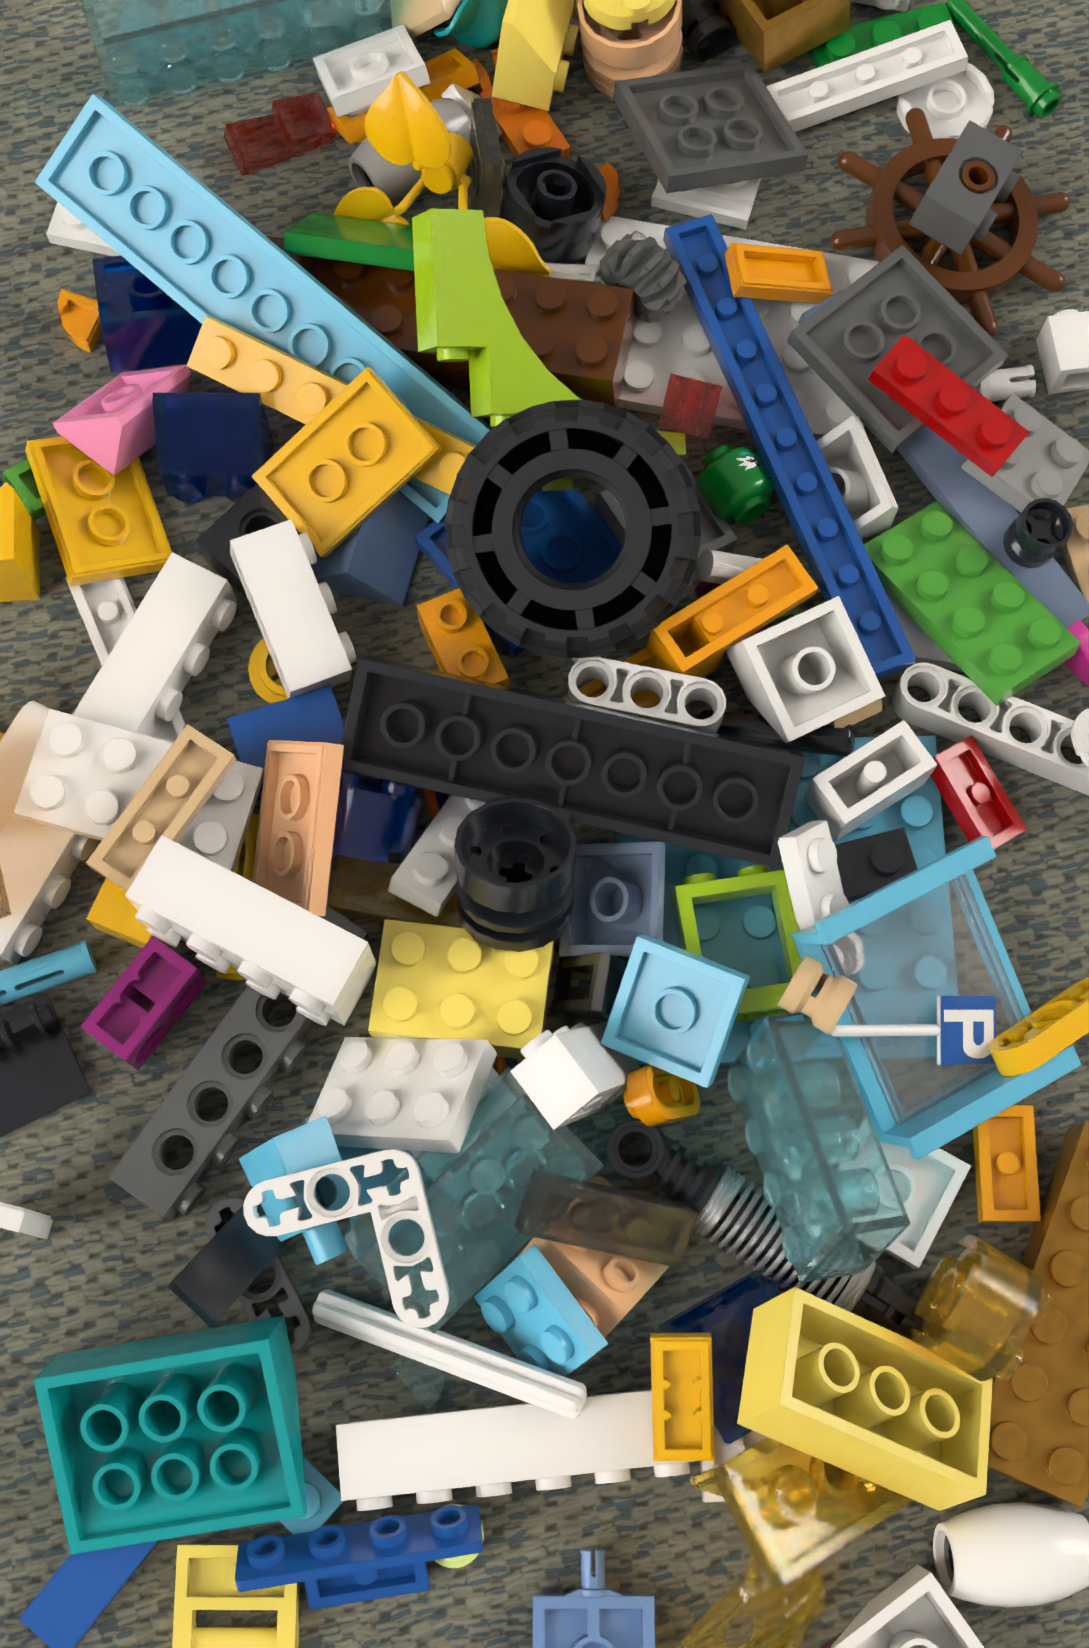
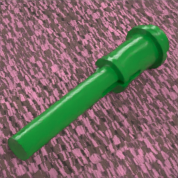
M948 0L946 2L951 17L1001 69V80L1027 105L1025 110L1029 116L1035 114L1039 119H1043L1058 107L1062 96L1058 93L1060 88L1056 82L1049 83L1029 62L1025 55L1022 54L1017 57L965 0Z

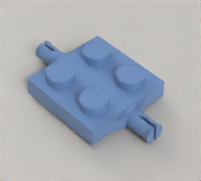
M591 1549L580 1550L581 1588H576L567 1593H533V1648H655L654 1594L620 1593L613 1589L605 1588V1549H595L594 1574H591Z

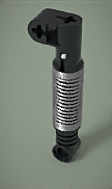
M641 1120L626 1121L618 1125L610 1134L606 1144V1157L610 1166L619 1175L643 1190L649 1184L653 1187L650 1194L657 1197L660 1192L663 1193L665 1197L662 1202L668 1206L673 1200L677 1202L675 1210L681 1214L683 1224L689 1227L691 1231L695 1230L696 1234L700 1233L701 1237L709 1234V1242H714L718 1239V1248L726 1246L727 1254L735 1252L736 1260L744 1257L745 1265L753 1263L754 1271L761 1269L762 1276L770 1275L771 1282L779 1281L780 1288L788 1287V1290L793 1287L799 1288L960 1363L964 1362L995 1308L998 1299V1287L993 1275L984 1266L964 1260H949L942 1263L931 1274L920 1295L916 1296L885 1276L883 1266L875 1261L874 1258L870 1259L869 1255L865 1256V1253L860 1252V1249L855 1250L851 1254V1243L841 1248L843 1245L842 1238L832 1242L834 1239L833 1232L828 1233L824 1237V1226L815 1231L816 1221H811L808 1226L805 1225L807 1215H803L799 1220L796 1219L798 1209L788 1214L789 1203L780 1209V1198L775 1199L773 1203L770 1202L772 1198L771 1192L767 1193L763 1198L761 1196L763 1192L762 1187H758L755 1192L752 1191L754 1187L753 1181L749 1182L742 1194L738 1196L737 1193L745 1182V1175L741 1176L740 1173H736L735 1169L731 1170L730 1166L727 1167L722 1162L710 1164L707 1161H704L701 1166L696 1163L698 1155L692 1153L687 1158L684 1156L687 1148L680 1145L677 1150L671 1147L674 1143L673 1139L653 1126L645 1125ZM629 1133L643 1135L651 1146L650 1157L641 1166L632 1167L627 1165L619 1156L618 1145L620 1140ZM956 1279L962 1281L969 1279L967 1287L974 1292L970 1301L962 1299L957 1301L958 1293L951 1288ZM937 1297L943 1301L955 1304L954 1308L968 1316L964 1326L932 1307Z

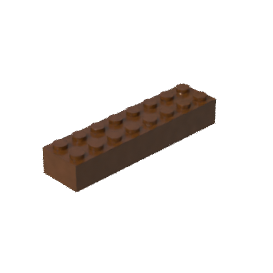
M266 236L283 250L284 238ZM284 251L442 386L470 390L469 361L438 362L437 352H418L414 271L289 254L287 251ZM493 269L501 296L517 328L547 370L578 398L617 407L636 324L634 289Z

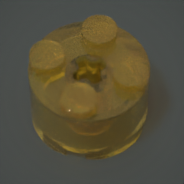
M967 1235L957 1242L967 1249L957 1259L946 1253L927 1281L915 1310V1314L924 1319L922 1332L911 1327V1338L917 1345L978 1381H986L994 1376L1007 1381L1014 1375L1022 1361L1023 1348L1020 1345L1031 1325L1039 1324L1046 1316L1051 1305L1052 1294L1042 1288L1041 1277L1037 1272L976 1236Z

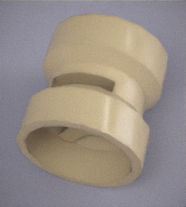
M806 954L777 1005L792 1014L802 1012L809 1016L814 1027L829 1035L847 1007L858 984L843 975L833 977L826 973L821 962ZM816 988L819 991L814 998L811 996L813 990Z

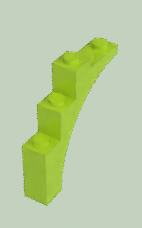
M431 208L412 217L418 352H437L438 362L469 361L471 418H490V427L494 428L506 418L529 407L551 401L580 399L547 370L517 328L501 296L489 257L483 210ZM656 430L670 443L678 455L686 454L685 433ZM560 478L544 485L542 491L573 490V480L587 478Z

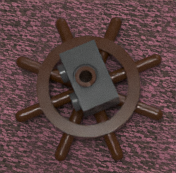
M912 108L907 112L905 120L913 145L897 153L886 164L884 169L852 151H844L840 154L838 158L839 168L873 189L867 203L866 226L834 232L830 237V246L837 252L871 246L875 257L880 263L903 245L959 304H969L975 321L993 337L998 331V323L989 297L1007 287L1016 278L1018 273L1050 292H1058L1064 287V276L1032 257L1031 253L1035 247L1038 235V216L1066 211L1070 205V198L1064 192L1032 196L1026 182L1014 169L1023 151L1010 144L1013 133L1009 126L999 125L991 133L969 120L958 139H933L924 111L920 108ZM924 173L928 190L924 194L905 183V181L913 176ZM893 200L915 212L912 218L895 221ZM1007 222L1009 227V243L989 232L988 230L991 225ZM925 237L927 243L921 254L918 255L904 240ZM971 246L999 262L979 270ZM945 252H951L957 271L937 266Z

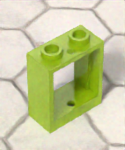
M754 865L740 869L737 872L738 877L716 880L714 873H701L688 876L682 880L683 885L675 886L671 900L679 946L681 949L701 957L702 953L693 905L771 893L788 982H790L802 960L790 934L799 931L784 870L771 871L769 866ZM789 983L746 989L734 1023L792 1014L777 1005Z

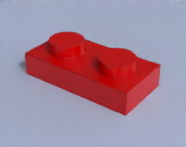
M972 735L932 757L937 766L930 776L968 842L981 836H988L993 849L1027 830Z

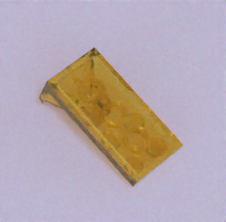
M769 1437L763 1438L721 1464L689 1478L693 1488L722 1496L725 1499L750 1549L751 1555L743 1585L747 1597L786 1585L913 1501L908 1497Z

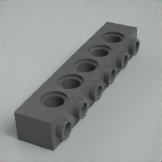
M326 905L325 917H319L367 941L369 946H371L372 943L366 931ZM247 986L108 1178L166 1219L174 1221L179 1213L184 1216L190 1214L206 1191V1187L200 1184L214 1164L221 1168L232 1157L240 1143V1139L235 1134L248 1117L256 1120L264 1112L274 1095V1092L269 1089L270 1085L281 1070L290 1073L296 1067L307 1049V1045L302 1042L314 1024L323 1027V1025L305 1017L298 1011H296L294 1019L286 1026L274 1027L269 1025L268 1015L270 1010L280 1002H291L288 999L289 996L280 992L276 1000ZM249 1047L261 1049L262 1062L258 1069L249 1074L237 1073L235 1061L238 1054ZM213 1094H225L228 1098V1109L225 1115L217 1121H205L202 1117L204 1101ZM189 1140L194 1149L191 1162L183 1169L172 1170L168 1164L170 1148L179 1141Z

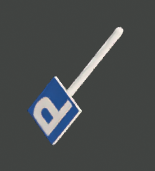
M937 995V1024L835 1025L830 1034L834 1037L937 1036V1065L995 1064L988 1045L996 1037V996Z

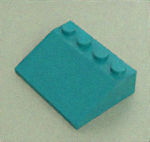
M284 1316L57 1354L33 1379L70 1555L305 1517L307 1513L296 1372Z

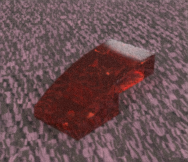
M315 92L273 101L271 115L225 124L224 139L241 175L244 176L312 151L335 138L337 130L319 93Z

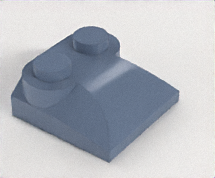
M664 842L576 844L573 917L568 927L560 936L559 956L569 957L601 952L615 957H630L636 937L641 934L663 941Z

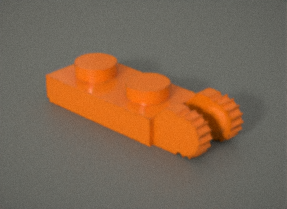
M498 48L495 49V50H493V51H491V52H492V54H491V55H492V62H493V66H494L495 69H496ZM476 58L471 60L475 64L480 83L473 87L480 95L501 130V136L515 158L527 150L538 147L562 149V157L567 158L570 156V145L547 110L492 97L493 87L488 73L479 60Z

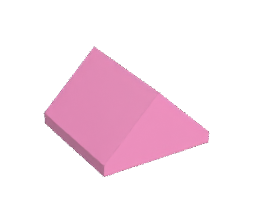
M187 365L122 372L52 424L57 433L115 476L182 422L192 374Z

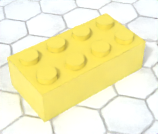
M793 1287L753 1309L737 1424L941 1511L986 1495L993 1378L810 1293Z

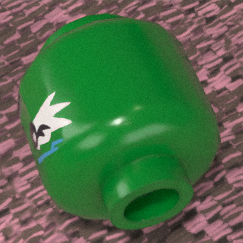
M723 445L705 457L703 461L705 467L698 476L697 487L717 518L726 522H734L736 526H742L754 521L770 508L771 502L769 499L774 491L773 482L752 448L739 447L732 449L730 445Z

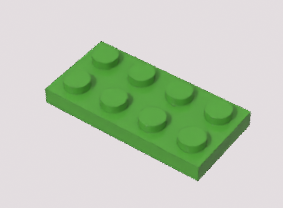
M937 501L864 544L885 592L996 706L1074 656L1081 644Z

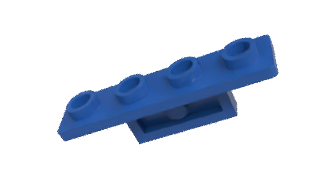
M449 1505L431 1512L401 1517L388 1515L370 1522L340 1527L327 1525L314 1531L285 1536L266 1535L253 1541L243 1542L239 1544L235 1571L237 1591L245 1592L304 1582L310 1610L430 1590L427 1561L476 1554L483 1551L479 1506L468 1505L459 1507Z

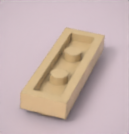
M187 724L89 857L86 864L127 892L161 835L176 843L179 841L236 762L234 754Z

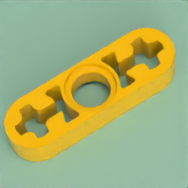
M1089 977L1076 982L989 1043V1050L1000 1075L1017 1076L1030 1072L1043 1065L1089 1032Z

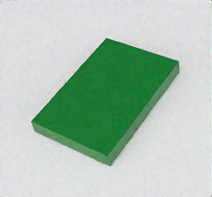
M313 212L284 231L283 251H287L289 254L414 271L412 225Z

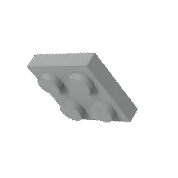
M1012 393L999 409L1028 430L1029 434L993 477L985 473L968 458H966L960 468L1004 501L1011 504L1020 513L1027 504L1035 499L1048 498L1064 505L1089 464V450Z

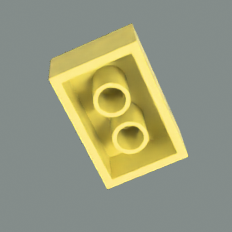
M385 919L368 1031L372 1038L488 1040L497 1052L496 1056L524 1060L526 1058L520 1052L521 1049L532 1039L543 1033L545 1029L554 955L553 941L544 947L522 952L496 950L476 941L464 928Z

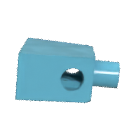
M323 1116L268 1140L240 1157L239 1161L253 1188L255 1185L268 1179L342 1161L329 1122L326 1116ZM336 1174L323 1176L318 1181L315 1189L318 1202L329 1210L342 1208L348 1202L350 1196V1188L347 1181ZM303 1180L293 1183L299 1193L296 1196L276 1199L273 1190L265 1191L266 1201L261 1203L266 1216H270L273 1225L281 1224V1213L302 1206V1219L312 1217L304 1201ZM337 1221L276 1236L282 1242L302 1232L316 1265L349 1250Z

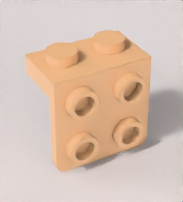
M595 1176L537 1232L518 1255L520 1256L533 1245H536L605 1338L678 1258L679 1251L676 1245L608 1180L601 1176Z

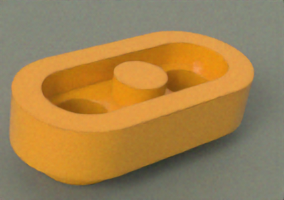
M650 1064L628 1074L627 1086L623 1089L624 1102L631 1116L635 1119H640L645 1125L657 1126L674 1123L698 1114L700 1097L695 1083Z

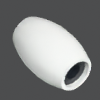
M1027 1502L999 1503L967 1510L939 1523L935 1528L933 1554L936 1573L941 1587L949 1596L984 1606L1009 1608L1037 1606L1058 1601L1089 1587V1523L1081 1514L1046 1504Z

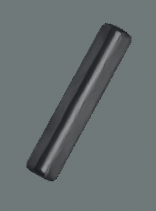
M703 710L697 716V719H707L714 712L713 710ZM724 712L722 722L716 732L799 752L837 756L850 755L855 745V728L851 724L844 728L830 727L829 724H826L786 743L762 715Z

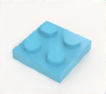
M641 934L636 937L601 1044L708 1088L714 1082L750 976L661 940Z
M533 1245L518 1256L474 1296V1299L481 1307L484 1320L491 1329L501 1334L516 1355V1359L566 1377L608 1344L536 1245Z

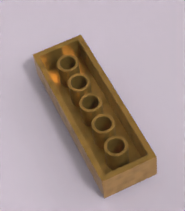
M1088 1121L1068 1128L1040 1207L1041 1221L1034 1224L982 1372L993 1378L988 1470L1063 1503L1081 1508L1084 1507L1089 1492Z

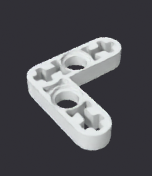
M385 1149L268 1179L255 1185L247 1194L243 1204L246 1222L256 1233L264 1236H279L371 1212L392 1304L397 1316L406 1325L415 1328H427L437 1323L445 1314L449 1303V1288L421 1172L416 1160L408 1152L400 1149ZM386 1159H393L397 1168L407 1167L409 1178L400 1183V1193L391 1194L388 1185H381L367 1190L373 1200L372 1202L360 1203L361 1184L352 1169L354 1166L364 1165V1178L384 1171L383 1161ZM327 1174H336L343 1177L350 1188L348 1202L338 1210L324 1208L316 1198L315 1189L317 1183ZM299 1180L304 1181V1201L312 1217L301 1218L302 1206L291 1208L281 1213V1224L273 1225L270 1216H259L257 1205L266 1201V1190H273L276 1199H284L298 1195L299 1193L293 1183ZM402 1219H410L417 1222L424 1232L423 1246L418 1252L411 1255L398 1253L392 1248L389 1241L391 1227ZM430 1257L433 1269H421L420 1273L425 1289H436L439 1298L431 1302L429 1314L420 1315L417 1306L407 1307L404 1302V1297L409 1296L413 1291L410 1272L399 1278L395 1266H413Z

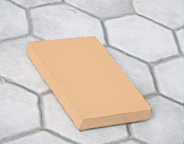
M268 740L252 882L317 916L325 917L344 745L325 742Z

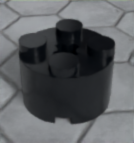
M538 147L527 150L516 157L512 163V168L507 174L497 217L505 219L521 229L532 241L545 263L574 264L586 258L593 245L605 204L607 190L605 180L590 161L579 155L575 162L562 157V149Z

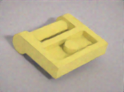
M241 1543L178 1544L172 1648H298L300 1583L239 1592L235 1583L238 1546ZM196 1610H278L277 1627H197Z

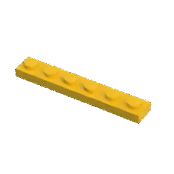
M205 317L187 363V367L304 424H307L349 384L214 317ZM413 415L442 448V451L422 468L414 478L450 495L458 471L476 445Z

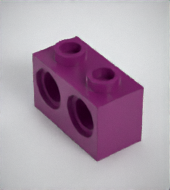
M152 936L80 1027L139 1071L209 981L195 966Z

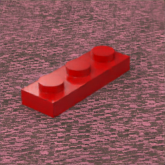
M905 334L873 369L868 378L872 384L991 477L997 473L1029 434L1028 430Z

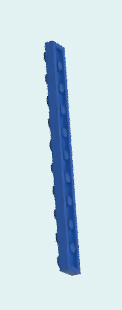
M710 214L665 228L663 237L665 246L670 257L679 263L678 270L685 276L686 284L684 288L766 471L772 479L775 491L825 602L837 596L840 597L877 679L906 670L915 663L916 657L751 298L733 297L724 256L728 248L713 215Z

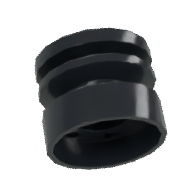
M512 797L487 802L470 812L457 828L454 844L455 872L457 874L456 908L462 927L476 941L496 950L522 952L544 947L560 937L572 921L575 899L576 836L570 821L552 806L534 799Z

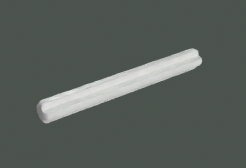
M329 1289L322 1290L313 1305L312 1314L314 1315L315 1322L567 1418H578L585 1405L587 1392L586 1386L583 1383L432 1327L415 1328L406 1325L397 1314Z

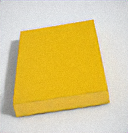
M367 366L258 469L252 477L289 520H293L296 529L301 534L305 532L308 534L314 550L320 557H327L442 451V448L375 370Z
M63 436L27 441L25 452L70 587L160 572L172 550L139 457L114 476Z

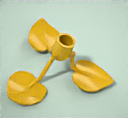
M400 71L370 106L365 117V133L372 147L384 159L395 165H407L412 162L414 169L421 171L422 174L413 188L395 207H393L387 195L376 187H360L343 196L335 209L334 215L410 225L400 215L407 211L425 187L437 194H445L457 188L458 209L468 210V188L472 180L469 176L465 175V172L473 158L472 147L464 137L448 132L444 122L427 97L403 71ZM484 218L488 252L493 269L550 276L552 269L545 264L532 241L521 229L502 218Z

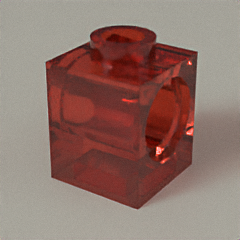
M671 373L658 426L709 439L722 386Z

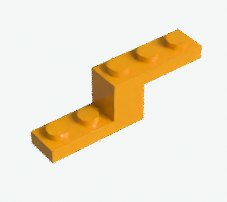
M787 544L662 621L659 626L651 631L646 648L623 662L704 678L717 670L727 649L814 596L818 587ZM594 679L578 690L587 697H598L607 688L603 682ZM639 690L631 696L632 701L641 708H652L661 702L659 696L650 690Z

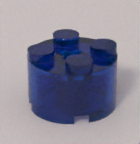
M341 770L332 853L362 860L388 863L389 853L396 852L398 853L399 862L402 863L413 847L423 795L415 791V786L384 779L378 781L363 778L358 773Z

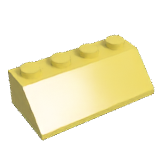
M508 0L501 27L492 97L549 111L554 90L563 93L570 62L562 59L564 54L573 56L579 25L572 24L573 19L578 20V0Z

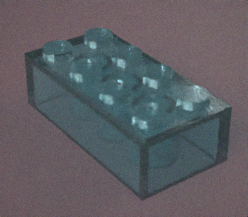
M802 1012L767 1015L728 1070V1089L732 1099L739 1104L746 1124L745 1137L750 1151L756 1154L764 1177L763 1189L768 1204L775 1209L783 1232L782 1246L784 1254L788 1261L793 1263L800 1283L863 1273L911 1223L840 1037L828 1035L814 1027L811 1018Z
M510 1067L481 1094L459 1153L422 1151L415 1158L421 1172L449 1288V1303L445 1314L437 1323L428 1327L434 1334L604 1166L566 1125L553 1130L510 1072L512 1070ZM407 1167L388 1185L391 1194L401 1192L400 1183L409 1178ZM371 1212L357 1215L341 1231L343 1238L355 1260L389 1291ZM402 1219L391 1227L389 1241L392 1248L398 1253L411 1255L418 1252L423 1246L424 1232L417 1222L410 1219ZM430 1257L413 1266H395L399 1278L410 1272L413 1291L409 1296L404 1297V1302L407 1307L417 1306L420 1315L429 1314L431 1302L439 1298L436 1289H425L420 1273L421 1269H433Z

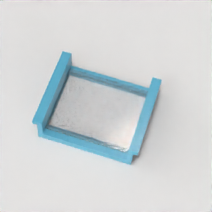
M981 836L818 920L811 927L790 933L801 960L807 954L821 962L826 973L833 977L843 975L858 984L836 1025L937 1024V995L996 996V1037L1031 1014V1010L973 871L974 868L996 857L988 836ZM815 988L814 991H815L816 995H817V993H818L819 990H817V989ZM937 1036L834 1037L877 1141L906 1147L909 1149L912 1158L917 1160L1081 1066L1072 1044L1030 1072L1017 1076H1002L999 1074L996 1064L937 1065Z

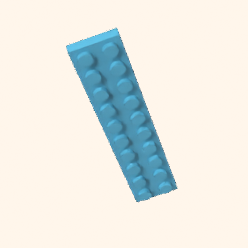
M92 94L35 180V183L194 318L203 324L205 317H214L348 383H351L369 366L375 370L413 415L475 445L482 440L486 433L493 429L481 418H471V410L105 99ZM414 477L399 490L437 523L446 515L449 494Z

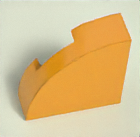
M61 289L58 299V310L63 328L77 346L92 353L111 312L109 304Z

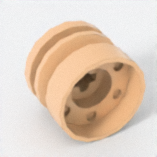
M578 0L577 11L586 76L597 90L613 99L615 81L680 71L683 59V35L681 31L682 0H676L671 10L659 21L648 25V19L632 23V30H615L601 25L589 16L584 7V1Z

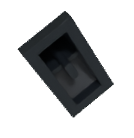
M601 952L560 958L550 1012L608 1021L628 962Z

